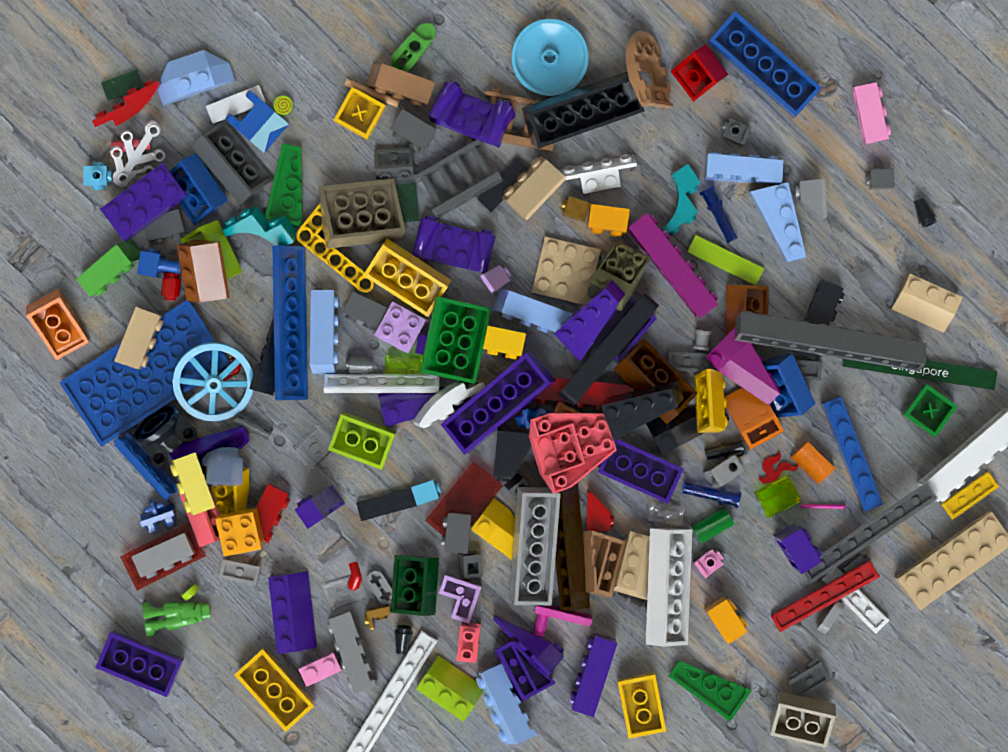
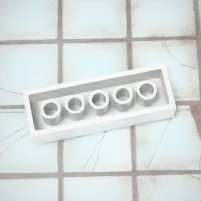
M1003 408L917 484L922 486L928 482L938 496V499L935 500L936 502L940 500L944 502L951 495L949 492L954 488L959 489L965 484L964 480L969 475L972 477L980 471L979 467L983 463L988 464L995 458L994 454L998 450L1001 452L1008 447V408Z
M651 528L648 557L646 644L663 647L688 645L692 529Z

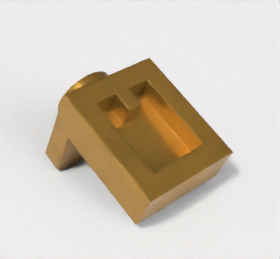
M390 604L367 609L364 620L366 626H370V630L375 629L373 618L376 617L377 620L388 618L387 615L391 614Z

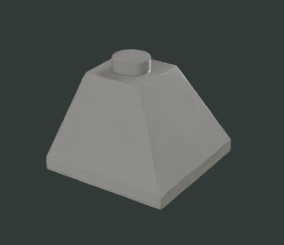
M825 179L799 181L798 186H795V197H798V202L818 220L827 218Z

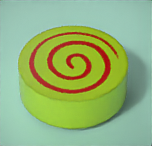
M279 96L274 101V109L280 115H288L293 109V102L287 96Z

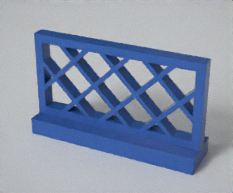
M127 432L123 437H117L113 441L115 443L114 446L165 501L178 491L175 481L162 467H155L148 461L146 453L133 441V435L130 432Z

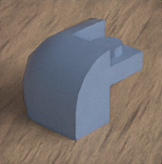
M221 447L206 453L202 459L201 467H207L205 473L207 486L242 485L243 458L238 456L239 448Z

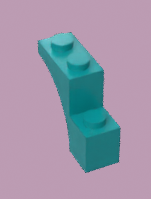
M689 164L671 175L677 189V207L672 219L661 229H664L667 234L670 233L671 236L681 230L679 226L684 222L688 225L697 219L695 215L698 211L686 193L688 192L689 195L693 194L699 189L698 185L701 182Z
M257 206L250 209L245 208L236 217L230 216L225 220V225L222 229L226 237L236 233H251L267 239L275 246H287L293 243L297 236L296 229L285 215L280 218L275 217L268 222Z

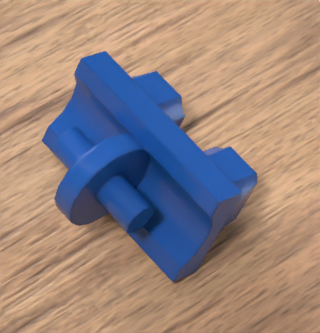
M544 408L522 410L523 415L515 416L517 427L526 426V429H530L531 419L547 414L549 411Z
M152 499L149 501L150 506L144 508L145 513L140 515V524L142 527L145 526L149 533L158 530L157 521L163 520L166 527L175 524V508L173 503L164 506L163 502L156 504L155 500Z

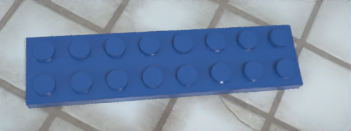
M272 246L275 400H308L305 247Z

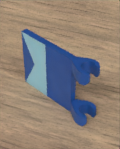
M248 91L245 96L255 104L240 122L231 114H228L225 119L265 153L289 124L252 91Z

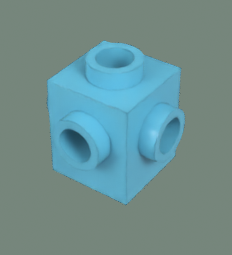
M94 162L93 166H83L84 186L93 187V190H104V187H110V182L113 181L112 170H109L108 166H104L102 162Z

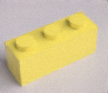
M196 453L172 460L170 469L173 476L178 478L179 483L176 485L180 495L183 494L186 500L183 502L186 512L196 515L215 508Z

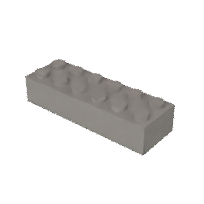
M549 487L517 488L509 599L514 605H552L561 493L557 492L554 494Z

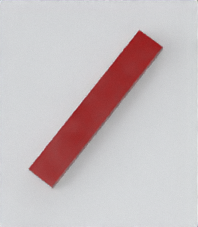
M870 559L776 611L770 617L779 632H782L878 579L880 574Z

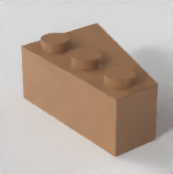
M592 530L583 531L586 592L600 597H612L626 541Z

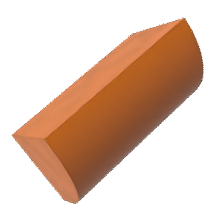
M805 441L790 457L816 484L821 483L836 469L808 441Z

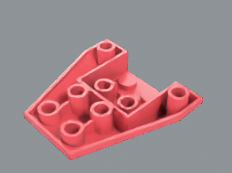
M547 413L531 419L529 439L538 470L554 494L573 487L617 451L604 414Z

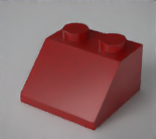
M706 44L694 51L671 70V73L693 102L729 75Z

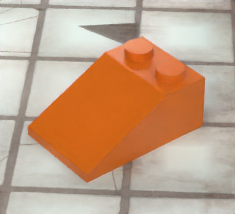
M59 288L26 306L27 318L55 360L89 343V339L73 309Z

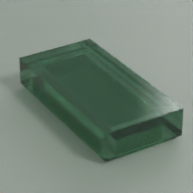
M137 69L101 83L108 101L127 95L126 91L135 87L138 90L144 88Z
M416 183L397 184L403 222L419 221Z

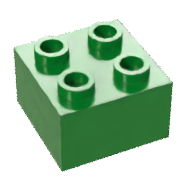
M923 384L901 415L929 436L936 438L958 406L928 384Z

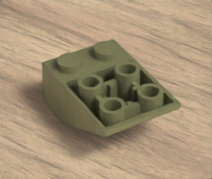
M617 240L589 281L588 295L593 297L613 280L625 293L616 308L622 311L631 298L651 257Z

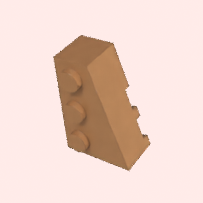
M378 63L372 64L365 86L374 88L376 92L382 94H392L393 98L399 100H411L410 104L421 107L422 104L429 103L435 82L386 64Z

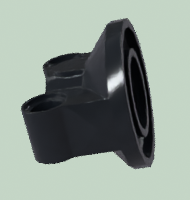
M168 405L147 417L134 432L133 441L146 453V458L155 467H162L167 463V454L174 451L183 441L192 442L195 440L197 430L185 420L176 406ZM186 428H190V432L183 436V431ZM160 453V458L153 460L154 455Z

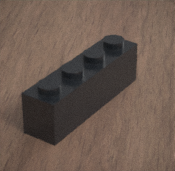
M823 279L820 280L804 321H808L811 324H826L829 326L830 321L833 322L836 318L837 311H835L837 304H841L845 293H842L844 288ZM791 350L812 360L820 356L819 354Z

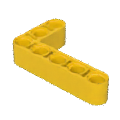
M319 204L298 230L297 240L363 293L371 292L374 289L375 283L370 280V288L362 289L361 281L368 279L363 275L365 272L335 248L327 249L326 247L323 253H317L316 246L318 243H324L326 246L325 240L319 236L323 230V225H313L314 217H322ZM309 231L311 238L308 241H302V232ZM339 255L341 258L340 264L332 265L331 257ZM354 267L356 270L355 276L347 277L346 269Z

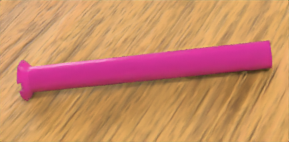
M846 503L801 504V508L846 510Z

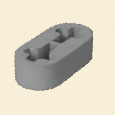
M378 570L371 571L367 577L368 585L380 603H391L392 587L382 572ZM373 574H375V576L380 575V587L377 585L376 582H371ZM381 588H383L385 592L391 593L389 596V600H387L386 598H381V596L383 595L382 591L380 590Z
M839 600L831 604L817 625L816 630L825 635L843 610L845 604Z

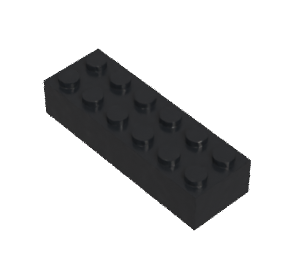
M628 71L522 108L531 144L538 149L645 112L631 85Z

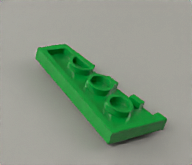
M283 143L265 218L272 220L275 217L280 218L285 215L292 225L301 227L303 225L302 148Z
M678 661L667 676L729 722H731L752 691L682 661Z

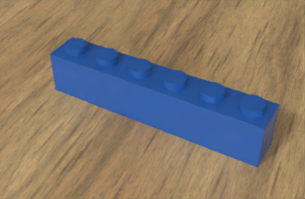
M836 397L821 403L861 510L868 511L883 505L842 397Z

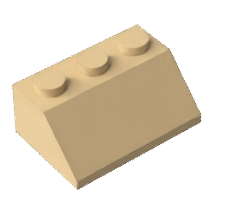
M542 156L536 158L530 164L531 167L518 176L517 182L513 186H509L504 191L502 197L517 214L526 220L567 179Z
M906 274L891 310L944 333L955 316L963 297L915 275Z
M135 307L114 361L138 370L146 367L149 361L147 354L149 349L154 348L156 343L155 334L157 331L160 332L164 322L161 320L162 316L146 309Z
M630 531L625 535L624 541H626L614 591L647 600L650 540L649 536Z

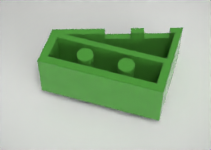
M132 239L127 242L118 243L76 280L90 297L95 295L101 296L108 290L106 287L118 282L121 279L120 276L128 273L135 267L134 265L139 262L141 250Z

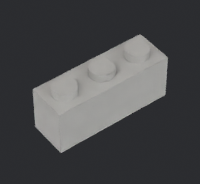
M187 532L132 556V560L140 577L146 576L149 579L158 575L157 570L163 568L164 571L175 567L174 563L181 560L184 563L193 559L192 555L196 552Z

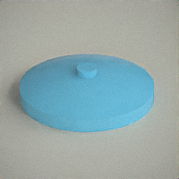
M557 19L536 21L523 29L513 45L512 67L514 73L526 89L537 95L553 97L569 92L580 83L587 70L589 58L585 40L577 29L564 21Z

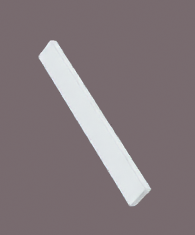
M421 630L346 752L370 751L436 645L437 639Z

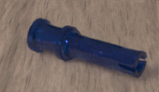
M712 186L699 194L703 196L707 204V210L712 212L726 242L729 243L737 239L738 236L722 207L723 201L719 200L714 190L715 186Z
M685 482L682 494L717 501L719 505L727 504L738 509L742 492L735 493L726 491V488L719 490Z

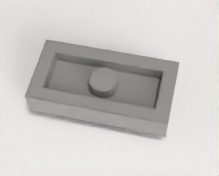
M222 559L219 578L257 586L261 566Z

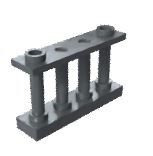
M471 139L465 143V147L427 169L424 167L415 172L416 175L413 176V179L416 183L422 180L435 203V208L432 209V212L437 219L504 181L499 172L494 173L489 168L478 147L483 145L480 140ZM472 152L485 174V179L479 183L474 180L462 159L463 156ZM454 161L468 183V189L463 192L458 191L445 168ZM439 171L452 194L451 199L446 202L441 200L428 177Z

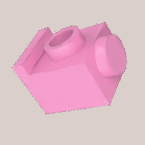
M709 549L694 560L693 563L706 579L724 565L721 562L724 558L718 550L714 552L713 549ZM709 559L714 561L712 566L707 565Z

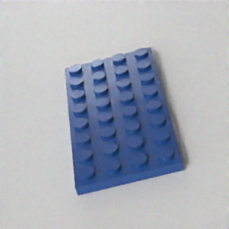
M186 300L162 315L161 320L164 322L160 332L157 331L155 334L156 343L153 349H149L147 354L149 361L146 367L138 370L115 362L114 360L121 345L119 343L59 382L101 447L175 400L173 374L179 359L194 346L207 342H216L190 301ZM212 350L195 355L194 357L208 373H211ZM218 351L217 372L230 364L223 351ZM188 361L180 377L204 380L199 371ZM180 384L182 394L197 385Z

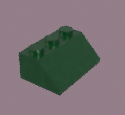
M394 555L391 613L432 616L436 614L439 558Z

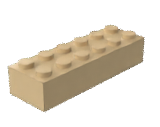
M987 511L898 574L895 579L915 607L922 610L1008 548V534L991 511Z

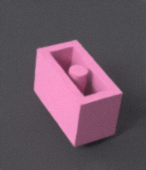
M333 651L301 666L298 670L307 687L342 671L343 667L336 652Z

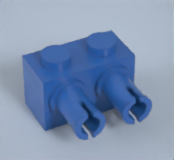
M147 248L146 252L141 251L137 274L161 279L163 271L180 274L181 266L179 261L166 260L165 256L160 254L161 251Z

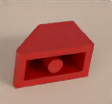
M587 492L586 530L610 531V527H614V516L610 515V511L592 492Z

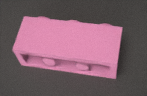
M876 82L852 88L863 145L888 140V135H891L889 124L885 123L884 117L887 116L885 105L881 104L880 98L883 97L881 86L878 87Z

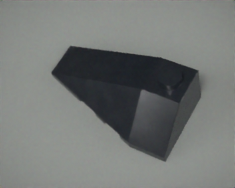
M273 317L266 337L267 344L264 345L261 351V363L255 368L249 389L275 396Z
M696 407L684 408L668 424L660 417L646 423L661 455L704 434L697 433Z

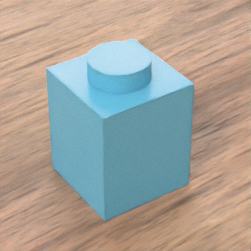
M434 479L411 487L417 506L439 499V494L442 493L439 483H435Z

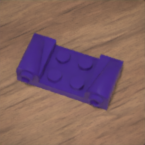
M450 81L444 83L428 117L434 124L500 148L505 130L516 115L510 102L502 100L501 102L496 101V104L489 103L463 93L457 82Z
M426 216L425 219L421 218L412 255L417 258L483 274L488 272L496 236L492 235V231L482 229L481 232H474L436 222L437 218Z

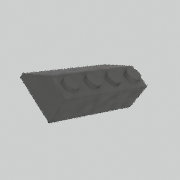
M226 120L202 134L191 146L240 206L253 198L274 180L271 173Z

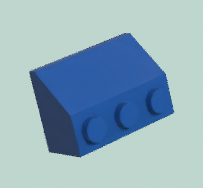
M197 153L181 160L170 170L188 195L179 204L193 225L198 224L228 202L225 194Z
M793 354L778 355L762 362L766 371L771 373L781 391L770 404L777 418L803 415L816 404Z

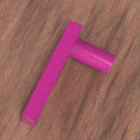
M536 605L534 613L538 615L533 634L540 637L544 636L549 617L590 627L592 615L574 610L560 611V607L554 605Z

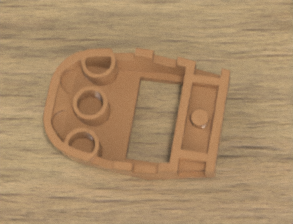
M637 31L631 35L626 45V65L629 80L642 107L652 106L662 108V110L674 107L669 97L671 92L670 85H666L665 75H668L667 69L662 67L660 63L662 54L658 43L650 33ZM640 72L650 74L652 85H648L646 80L641 79Z

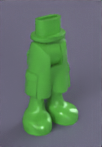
M148 601L142 602L144 619L166 616L163 620L145 621L147 637L154 636L155 632L161 628L166 627L168 631L186 625L202 622V619L211 618L209 603L200 604V602H197L196 604V602L179 603L174 601L165 602L163 607L156 608L152 607Z

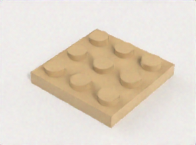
M545 237L532 293L584 305L590 298V295H588L589 281L596 272L601 250Z

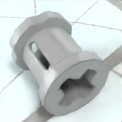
M695 330L696 341L693 349L710 351L708 344L712 332Z

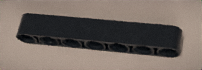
M644 293L558 395L573 407L659 305Z

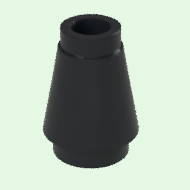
M925 198L914 202L918 222L923 228L937 222V216Z
M397 625L396 630H394L396 653L407 654L413 635L412 627Z

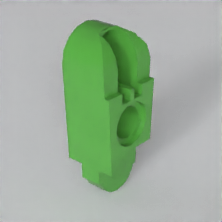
M425 23L412 32L393 53L391 58L392 66L409 73L436 38L435 27L430 23ZM413 42H418L421 45L420 49L416 52L410 49V45ZM401 59H405L407 61L405 66L400 65L399 62Z

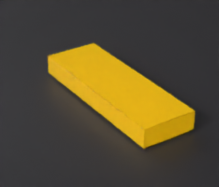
M986 471L940 505L950 519L953 520L999 486L991 474Z

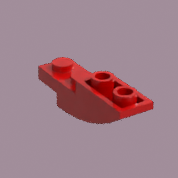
M152 79L143 83L145 87L140 90L135 87L126 91L127 96L123 97L126 105L121 102L113 106V111L109 113L104 110L95 114L96 119L92 120L94 126H100L110 120H113L115 126H118L135 116L152 100L161 85V81L155 82Z

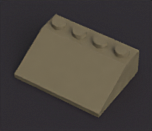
M394 178L319 187L323 233L327 249L385 242L387 238L391 241L402 239L406 230Z

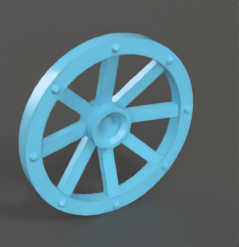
M221 342L199 344L189 349L179 359L173 374L175 397L187 413L205 421L229 419L241 412L252 396L253 390L249 389L253 378L252 367L247 358L231 345ZM212 350L211 373H208L194 357L195 355ZM218 351H223L234 356L236 359L218 374ZM190 361L204 377V380L180 377L185 364ZM240 363L242 364L247 380L223 381ZM212 382H216V383H217L216 386H211L210 384H211ZM180 384L204 386V388L186 400L181 392ZM223 387H246V391L242 399L237 403ZM209 392V413L200 411L192 406V404ZM216 393H219L232 408L224 412L215 413Z

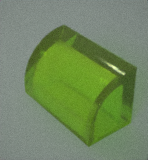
M385 355V374H424L420 372L423 355Z
M788 475L754 492L767 519L801 502L796 487Z

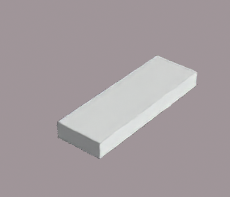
M257 85L207 105L206 109L212 124L214 125L226 120L225 118L228 114L236 116L251 110L255 104L245 96L248 91H252L266 104L260 86Z

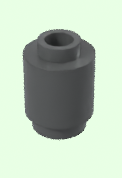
M350 354V358H346V369H349V373L368 374V372L373 371V357L368 356V354Z

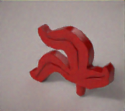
M778 452L777 456L764 460L762 470L767 476L763 479L759 477V481L762 484L772 483L773 481L780 484L778 477L782 471H796L798 465L792 466L789 463L782 462L778 465L775 472L773 465L781 459V453Z

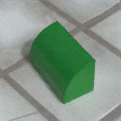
M722 507L690 526L702 544L735 524L727 510Z

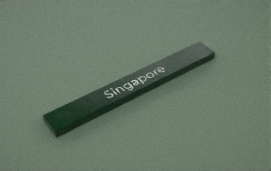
M843 359L842 367L995 390L997 371L926 360V365L920 371Z

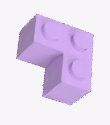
M445 573L439 594L457 599L451 618L469 624L482 585Z

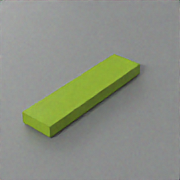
M695 235L687 253L755 286L765 269Z

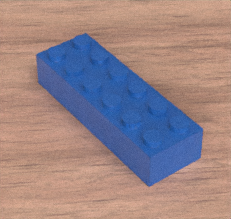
M736 11L708 42L793 119L822 88Z

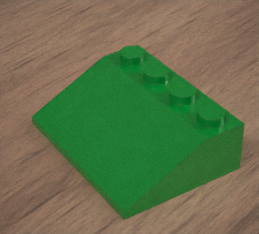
M436 296L420 372L476 384L491 308Z

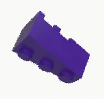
M509 640L493 649L520 701H524L556 683L514 641Z

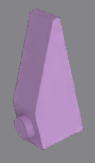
M500 265L480 276L491 294L511 282L509 279L511 274L506 267L502 268Z

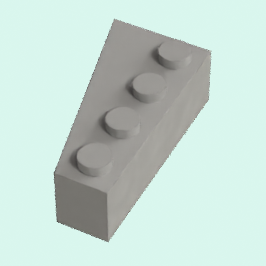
M352 610L330 617L327 627L330 634H334L336 640L334 641V646L342 657L340 662L343 670L347 672V681L350 688L356 694L375 687L378 681Z

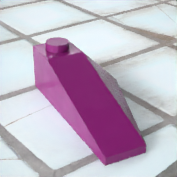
M734 328L708 354L706 359L719 372L767 405H770L781 391L771 373L766 371L762 364L763 359L757 355L753 348L754 344L736 341Z

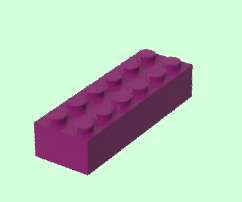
M646 213L630 225L627 231L645 254L651 257L653 264L696 319L702 318L718 305L716 302L718 300L717 296L712 290L708 292L704 287L706 282L700 275L696 276L693 273L694 267L688 260H683L680 256L683 253L676 244L672 246L668 241L670 236L664 229L661 231L657 227L658 221L652 214L649 216Z

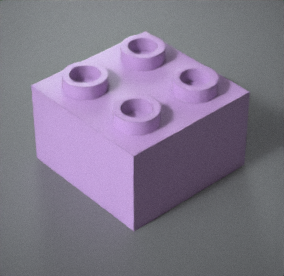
M392 302L374 336L409 354L427 320Z

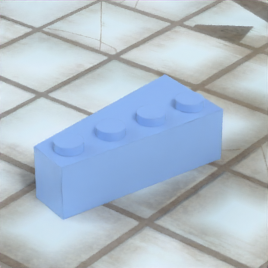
M710 152L705 157L704 180L782 184L784 160H779V156H767L766 159L760 158V155L742 157L741 154L735 153L721 155L722 153Z
M789 183L749 192L785 263L806 258Z
M500 289L493 308L494 311L502 313L501 317L509 320H513V318L519 319L520 324L528 327L531 324L538 326L537 330L548 333V330L555 332L572 315L570 312L505 289Z
M311 290L310 367L312 374H336L338 352H335V345H338V333H335V326H338V315H335V308L339 307V298L335 296L334 290Z
M495 664L477 672V685L484 692L485 696H483L485 704L491 709V719L498 726L500 740L504 744H519L536 736L535 730H530L527 724L529 721L527 714H524L519 708L521 702L518 696L510 690L513 686L502 664Z

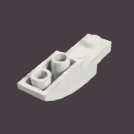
M458 380L436 393L422 407L413 420L414 425L427 428L438 419H447L450 417L449 414L455 412L452 405H459L468 397L473 398L485 388L484 383L476 380V384L468 383L464 385V383Z

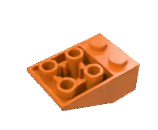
M743 387L725 396L726 409L748 449L751 450L784 432L771 406Z

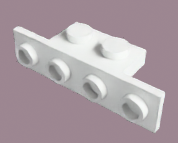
M624 154L618 158H604L598 162H585L582 165L565 166L559 169V171L567 178L566 180L580 177L583 194L621 187L618 170L637 166L634 154Z

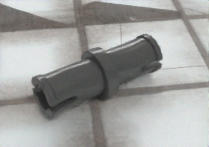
M240 412L234 421V424L244 426L245 429L249 430L248 433L252 434L253 432L267 441L273 429L258 423L257 419L252 420L240 414Z

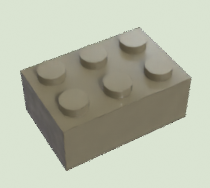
M779 691L770 721V736L826 748L836 718V704Z

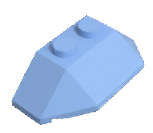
M202 50L167 62L160 79L161 85L158 93L162 105L165 106L235 82V78L229 62Z

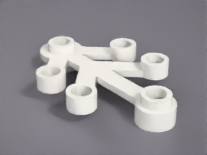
M154 120L146 122L144 126L146 133L135 150L132 145V133L129 130L121 132L120 137L124 142L128 158L126 165L123 166L121 159L123 152L120 147L114 146L110 150L116 166V171L113 173V181L117 186H128L132 179L147 175V169L154 170L153 166L146 165L143 169L132 171L135 165L153 160L161 162L165 159V153L162 149H156L154 152L142 155L152 137L158 136L161 131L158 122ZM156 127V131L152 133L150 128ZM128 133L130 134V137L128 139H124V134ZM114 150L120 151L118 155L113 154ZM161 152L162 157L156 158V154ZM121 175L126 176L125 180H119Z

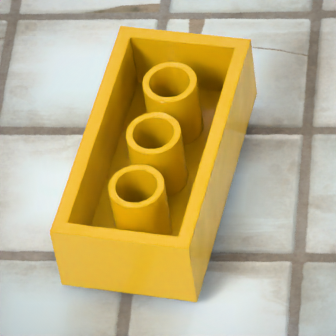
M388 238L363 274L427 317L433 310L436 296L442 297L451 282V279Z
M265 647L234 674L285 732L316 704Z

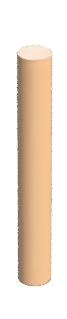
M348 78L345 81V86L349 88L354 87L366 95L394 107H398L400 100L376 92L374 89Z

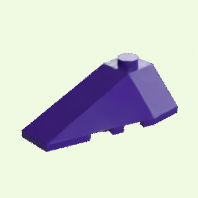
M378 393L386 427L415 419L422 407L436 393ZM459 404V405H452V406H453V408H456V407H460L461 405Z
M240 426L197 438L192 442H184L169 453L171 460H175L188 454L196 453L201 467L202 459L211 450L221 447H235L240 450L250 440L245 427ZM201 467L202 472H203V475H204V469L207 468V467Z
M496 615L493 617V620L508 636L514 638L518 646L525 652L527 651L530 658L546 674L550 675L564 658L562 653L564 650L556 642L552 644L550 641L536 636L532 632Z

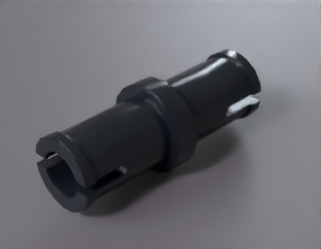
M742 440L728 444L721 443L719 446L707 449L704 448L706 459L709 460L722 456L727 458V455L744 452Z

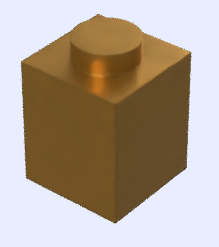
M569 196L568 200L564 199L560 210L564 211L563 215L585 222L591 203Z

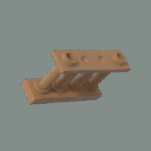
M493 88L490 91H486L485 94L486 97H491L490 103L496 104L498 99L510 101L514 112L516 111L517 103L529 106L540 102L501 94L502 90ZM514 119L505 130L502 143L547 152L553 151L554 143L539 149L531 144L526 122L523 134L520 136L513 135L512 126Z

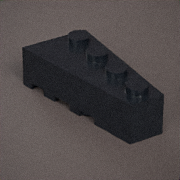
M678 381L608 397L601 407L613 440H616L676 408L684 397Z

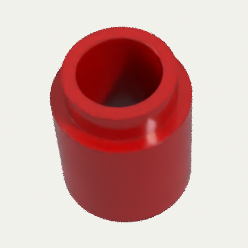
M165 273L164 277H162L161 296H164V300L176 301V297H180L181 291L180 274Z

